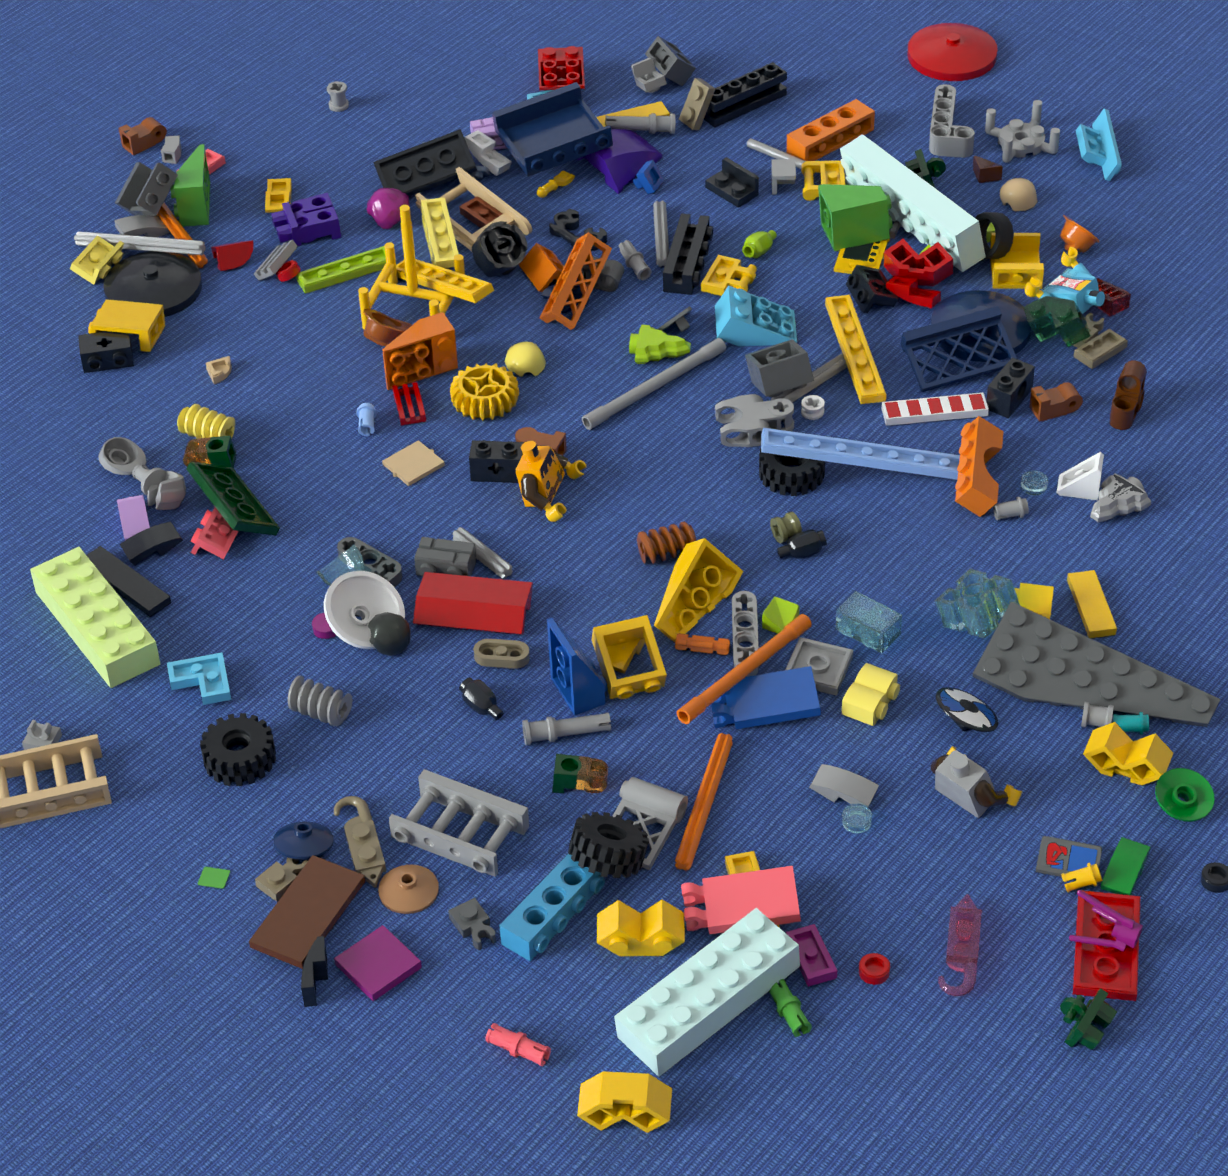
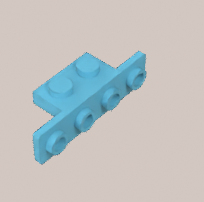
M1103 109L1093 123V129L1080 124L1076 129V135L1082 159L1087 163L1102 166L1105 180L1110 181L1114 175L1119 173L1122 163L1109 110Z

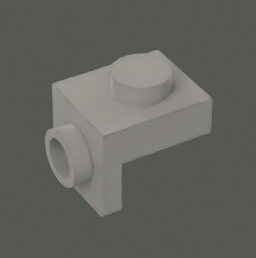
M647 58L631 65L636 85L645 92H655L661 86L666 85L664 75L656 71L652 58Z

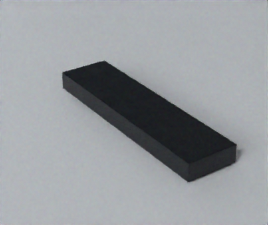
M102 546L97 547L86 555L116 593L149 617H152L171 604L168 594Z

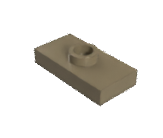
M1108 329L1075 349L1074 358L1093 369L1127 348L1128 340Z

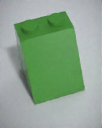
M818 185L821 225L834 251L890 239L889 229L893 228L888 209L892 208L891 199L888 194L885 195L881 186Z

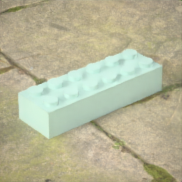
M755 908L615 1015L617 1038L660 1077L771 990L776 982L779 983V980L785 979L800 967L799 945L760 910Z

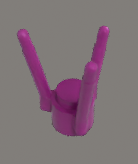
M1078 890V896L1094 905L1092 908L1094 912L1115 923L1111 936L1116 937V941L1070 935L1069 940L1114 947L1123 952L1126 946L1135 948L1143 925L1121 915L1084 891Z

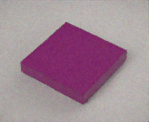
M383 925L334 958L335 965L372 1001H375L422 968L421 960Z

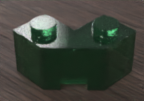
M1045 296L1024 306L1028 324L1040 342L1060 334L1067 347H1070L1091 337L1086 319L1073 300Z

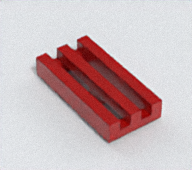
M417 382L412 383L413 387L402 384L403 388L398 389L397 385L392 386L401 425L426 421V414ZM410 394L415 396L419 412L417 417H415ZM402 395L405 396L410 418H405L400 399Z

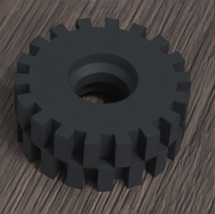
M760 448L759 478L763 480L765 487L770 486V491L775 493L777 490H780V495L784 496L786 492H790L791 496H797V492L805 495L808 494V489L813 492L817 489V485L820 486L825 476V461L763 453ZM787 465H796L797 467H788Z
M240 713V717L234 718V714H229L227 720H223L220 717L216 719V726L211 723L207 727L208 732H203L200 747L204 767L210 777L213 776L214 781L219 783L223 779L224 785L230 786L232 782H236V786H243V781H248L249 784L255 783V777H258L260 780L265 777L264 770L268 772L272 770V763L276 761L274 739L270 726L267 727V723L263 719L258 722V716L255 715L247 718L246 713ZM235 745H247L242 750H228Z
M592 812L590 816L586 813L582 815V818L578 817L575 822L568 853L572 855L571 859L574 862L579 861L578 866L581 868L588 867V872L595 874L597 871L603 877H607L610 874L613 878H620L621 875L627 878L631 877V873L636 875L642 868L649 843L648 834L646 831H642L643 828L640 825L634 826V821L630 819L625 821L620 815L616 814V817L610 816V813L603 812V815H599L598 812Z

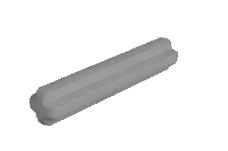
M463 527L454 530V541L475 543L476 558L502 579L511 576L513 572L512 565Z

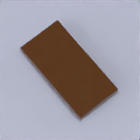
M312 855L249 940L250 948L303 969L305 959L312 944L318 936H324L325 938L365 883V875Z

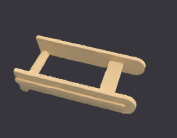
M460 167L456 169L460 185L439 197H445L446 204H448L466 191H469L475 197H480L503 213L473 234L450 218L455 239L470 251H472V246L477 237L485 228L495 222L504 221L507 222L506 224L515 225L524 235L532 233V226L524 216ZM417 193L415 195L417 199L415 203L422 213L421 200H426V198Z

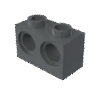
M657 36L645 53L648 58L653 59L654 65L664 77L681 86L685 84L696 69L676 45Z

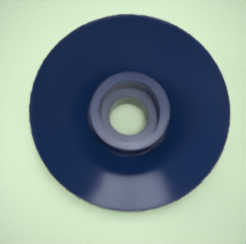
M315 822L291 823L280 828L274 835L275 849L283 856L292 859L307 860L312 855L320 857L333 846L332 832L327 827Z

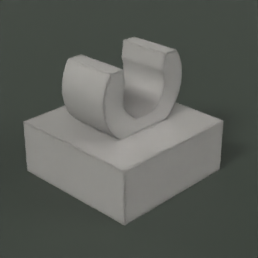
M32 720L27 728V735L22 742L23 749L27 750L58 743L62 736L60 727L51 726L50 723L40 724L36 720Z

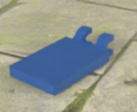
M811 666L745 677L711 704L715 728L735 723L736 729L821 715Z

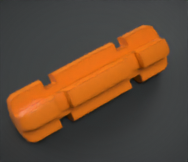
M679 633L675 639V648L682 651H687V648H690L691 652L709 654L717 651L718 655H728L730 640L727 638L715 640V637L699 635L688 637V634Z

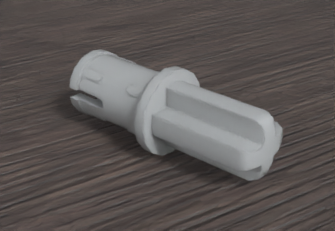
M629 240L621 242L619 248L621 254L626 259L627 267L632 268L639 280L649 278L652 271L643 260V254L637 252Z

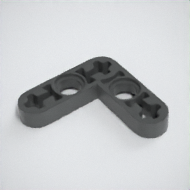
M346 537L338 542V556L345 564L357 571L375 573L386 579L394 587L402 581V567L398 561L354 537ZM367 559L376 560L373 564L363 563Z

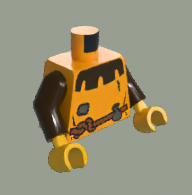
M527 441L521 446L523 455L516 467V476L525 507H537L541 511L544 509L547 519L551 522H556L567 511L562 503L550 505L565 475L563 469H566L567 475L571 479H577L584 475L580 471L586 468V464L582 460L571 464L568 462V458L553 451L552 447L537 446L536 442Z

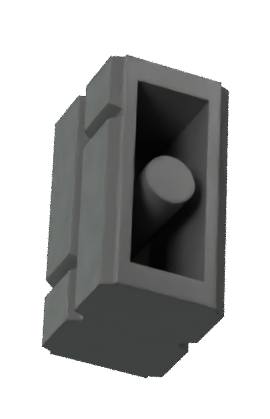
M421 537L414 559L416 575L423 577L424 572L472 576V571L476 565L475 543Z

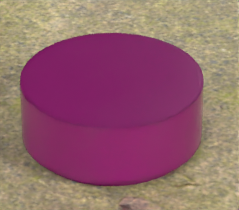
M320 613L313 618L312 628L315 636L322 639L336 636L326 620L325 613Z

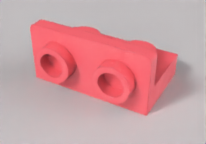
M215 507L212 512L207 509L200 524L204 525L203 530L197 528L190 541L195 545L190 553L196 555L200 547L224 560L238 531L230 527Z

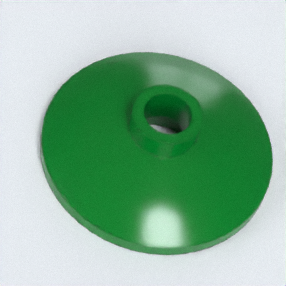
M1185 768L1168 770L1161 775L1155 787L1158 804L1168 815L1177 820L1185 822L1198 821L1206 817L1213 808L1215 797L1210 783L1193 770Z

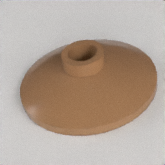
M402 865L390 870L383 876L378 888L379 898L383 905L393 912L401 914L417 913L428 908L436 900L439 893L438 880L433 872L423 866Z

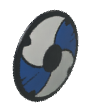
M944 687L937 691L936 701L938 705L962 731L965 732L972 729L980 732H992L998 727L999 722L994 711L976 696L952 687Z

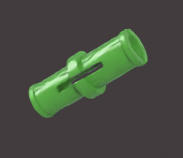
M784 979L779 980L780 985L776 982L771 990L768 991L777 1005V1013L780 1017L785 1018L795 1037L801 1036L798 1031L799 1028L803 1034L809 1033L812 1025L801 1010L799 998L792 995Z

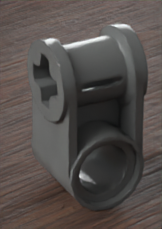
M607 259L594 289L606 292L615 291L624 274V266L619 261ZM589 265L583 266L581 269L583 277L590 279L592 274Z

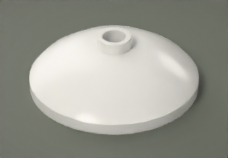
M367 571L345 573L331 584L325 595L324 613L329 626L340 639L354 647L376 649L369 641L371 631L368 628L369 622L375 615L389 612L401 615L405 619L404 604L398 591L390 582L375 573ZM355 615H359L362 620L357 619Z

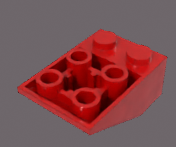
M569 46L567 48L547 47L538 49L539 91L555 90L575 82L579 84L581 89L585 88L583 47Z

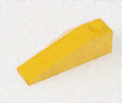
M705 538L686 544L673 568L654 626L675 642L677 634H686L698 623L699 619L706 613L711 612L716 604L733 592L743 570Z

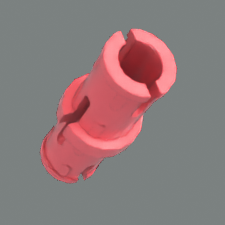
M496 1023L491 1025L494 1031L488 1029L486 1042L509 1051L511 1056L515 1058L521 1056L537 1063L539 1066L546 1064V1061L543 1059L548 1061L551 1048L527 1038V1034L512 1032Z

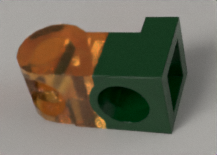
M231 436L190 440L185 449L183 463L187 467L193 461L234 468L237 454Z
M556 754L552 793H564V788L580 789L589 793H600L606 789L608 780V765L606 762L584 756Z

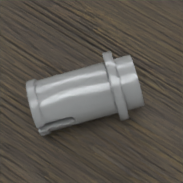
M1016 497L1014 501L996 503L993 506L996 520L1014 516L1023 518L1025 514H1029L1026 498Z

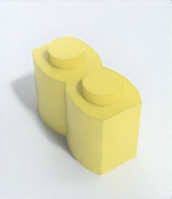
M866 663L859 671L855 682L848 688L842 700V715L874 726L878 719L883 720L888 710V703L891 700H895L900 691V684H897L898 674Z

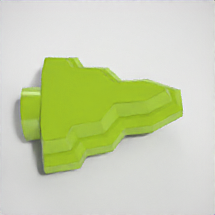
M642 324L639 334L631 333L629 353L635 354V362L637 364L660 361L664 357H681L690 353L691 343L683 338L667 335L662 330H657L650 327V325Z

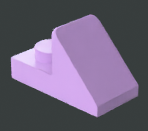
M143 495L117 500L125 540L150 528Z

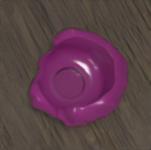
M380 188L368 200L366 210L381 228L390 229L401 220L400 206L408 205L410 207L409 198L398 189Z

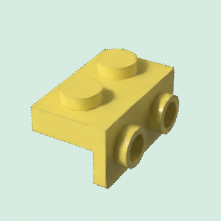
M97 235L72 262L70 270L95 285L100 278L105 279L113 264L116 265L121 261L124 255L121 252L124 243L119 241L114 247Z

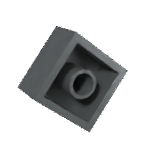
M793 339L745 355L751 381L766 397H777L783 394L785 390L791 388L801 389L807 386V383L814 381L808 353Z

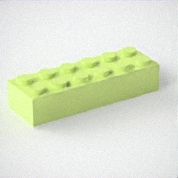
M80 547L30 569L38 596L110 688L161 665L154 638Z

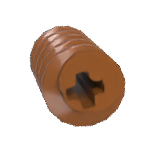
M685 521L680 522L679 527L671 524L668 530L662 526L659 527L658 533L655 529H650L648 536L644 531L639 532L637 535L638 549L644 564L646 557H649L652 564L656 563V555L658 554L662 561H666L667 552L675 559L677 550H680L682 553L686 544L696 541L692 526L688 525Z

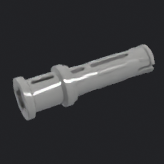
M651 113L649 117L605 116V125H610L611 129L649 131L651 134L656 132L675 134L676 119L674 113H671L670 116H656L655 113Z
M607 712L605 714L555 720L551 716L546 717V720L528 722V720H522L524 742L527 746L535 741L549 740V742H555L558 737L611 731V724H609L611 722L610 715Z

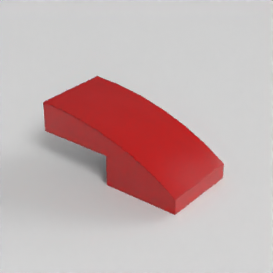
M894 276L886 283V288L893 294L919 306L933 308L941 301V291L918 288V279Z

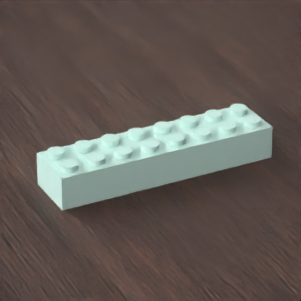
M863 134L840 148L841 164L845 169L847 185L881 186L885 195L888 194L891 199L892 208L888 209V213L892 221H899L904 230L915 235L922 244L925 243L931 247L939 242L953 258V266L961 272H964L986 257L979 221Z

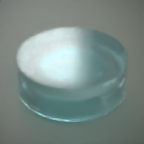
M1028 471L1022 475L1021 489L1025 493L1041 495L1046 492L1048 477L1044 473Z
M862 804L848 805L842 813V824L850 832H865L871 827L872 812L867 806Z

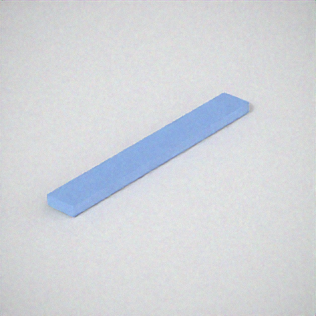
M763 428L761 434V452L955 480L958 478L957 467L960 455Z

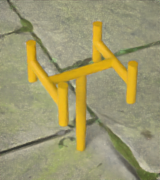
M408 205L400 206L407 286L397 284L394 244L388 242L384 245L386 264L370 292H368L366 287H361L358 290L362 327L364 330L368 317L363 311L364 309L372 308L380 292L430 300V316L441 312L445 314L455 297L443 292L418 288L410 207ZM457 254L454 256L455 272L465 275L464 256Z

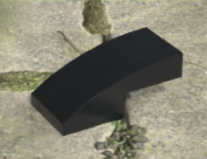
M166 522L133 535L122 542L120 546L129 561L136 566L155 551L163 556L182 542L183 539L173 523Z
M324 936L317 937L304 962L301 977L304 1007L317 1006L316 981L328 980V961Z

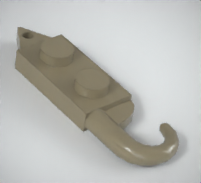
M347 796L335 804L334 815L339 816L341 808L347 805H353L357 808L359 816L348 820L344 825L345 836L355 872L365 875V881L376 888L382 872H386V865L375 825L366 801L357 796Z

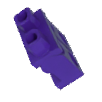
M328 193L301 199L291 204L289 202L282 203L283 211L271 213L273 226L277 230L280 243L293 240L297 246H301V242L309 243L316 238L331 235L332 240L342 238L339 219Z

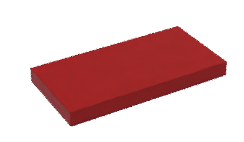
M1084 891L1121 915L1140 924L1141 896ZM1078 896L1076 936L1116 941V937L1111 936L1115 923L1092 910L1094 905ZM1139 940L1135 948L1126 946L1124 952L1114 947L1075 942L1072 994L1095 997L1101 988L1108 993L1106 998L1136 1001Z

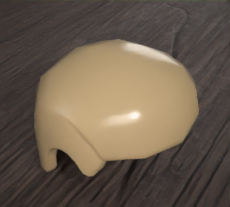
M1025 178L1008 180L1000 189V199L1003 205L1009 203L1013 211H1026L1033 208L1037 203L1035 186Z

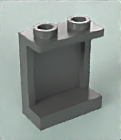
M136 162L115 204L132 215L156 216L178 174L161 163H156L154 169L151 170L141 162Z

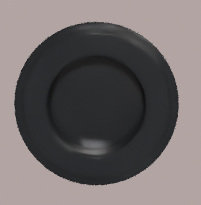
M1218 862L1205 865L1201 873V884L1203 887L1215 893L1227 891L1228 866Z

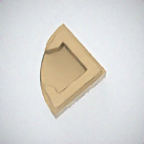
M230 356L205 363L206 370L213 384L223 381L231 372Z

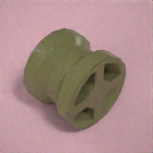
M792 511L786 513L782 518L775 517L770 521L773 536L780 544L786 542L791 536L802 532L799 518Z

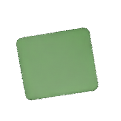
M204 867L198 885L223 889L230 870Z

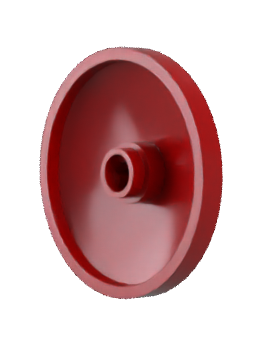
M941 23L925 27L916 32L909 40L907 56L912 67L925 76L943 81H965L980 77L989 72L996 63L998 49L993 37L982 29L961 23Z

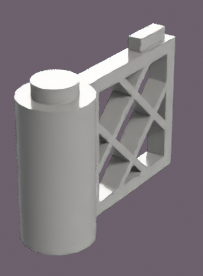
M631 777L629 781L625 780L621 786L619 795L622 797V800L613 817H616V814L623 816L625 811L637 815L638 821H635L633 825H640L643 831H646L648 834L647 838H649L648 844L651 849L647 859L644 858L642 868L650 870L675 824L680 823L683 819L688 805V797L636 777ZM656 822L665 825L661 832L649 835L646 828L647 825Z

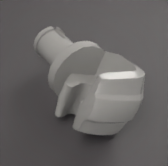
M138 464L134 467L132 475L141 482V490L147 496L148 506L156 504L157 510H171L180 506L186 495L184 476L177 472L165 471L162 468L150 470L144 464Z

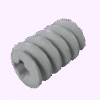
M298 675L293 680L289 689L288 706L292 711L300 712L302 715H309L311 718L319 719L321 722L329 723L331 726L341 725L352 708L353 700L350 693L343 697L342 690L334 692L331 686H327L324 689L322 683L314 685L312 679L304 681L303 676Z

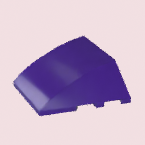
M611 129L613 146L583 156L577 160L585 158L605 175V183L617 194H620L623 191V186L628 182L633 183V179H635L636 174L645 162L654 160L656 164L662 158V153L634 131Z

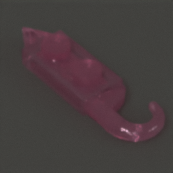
M968 894L955 907L951 906L946 955L947 965L955 971L964 973L963 983L960 986L954 987L948 985L942 975L938 977L940 988L952 996L968 994L973 990L976 983L982 910L977 909Z

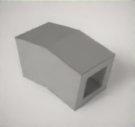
M180 135L165 136V144L161 149L162 161L164 163L177 164L180 159L182 148Z

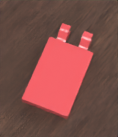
M793 866L703 878V886L694 883H684L681 885L684 906L687 907L684 909L687 931L708 927L709 935L724 933L755 908L760 910L776 925L801 922ZM705 903L706 910L691 906Z

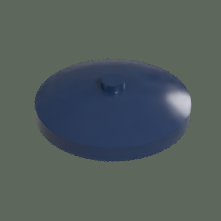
M984 290L965 291L947 297L936 306L931 317V324L999 306L1002 313L1001 321L1015 354L1020 352L1029 342L1032 327L1031 317L1022 304L1004 294ZM997 328L987 330L984 334L985 337L996 342L1000 337ZM965 336L960 343L974 348L978 339ZM981 341L977 351L990 356L994 347ZM946 342L938 345L949 354L954 347ZM957 348L953 356L967 360L970 353ZM999 349L996 350L993 356L997 360L1009 358L1006 352ZM974 355L971 359V361L975 362H987Z

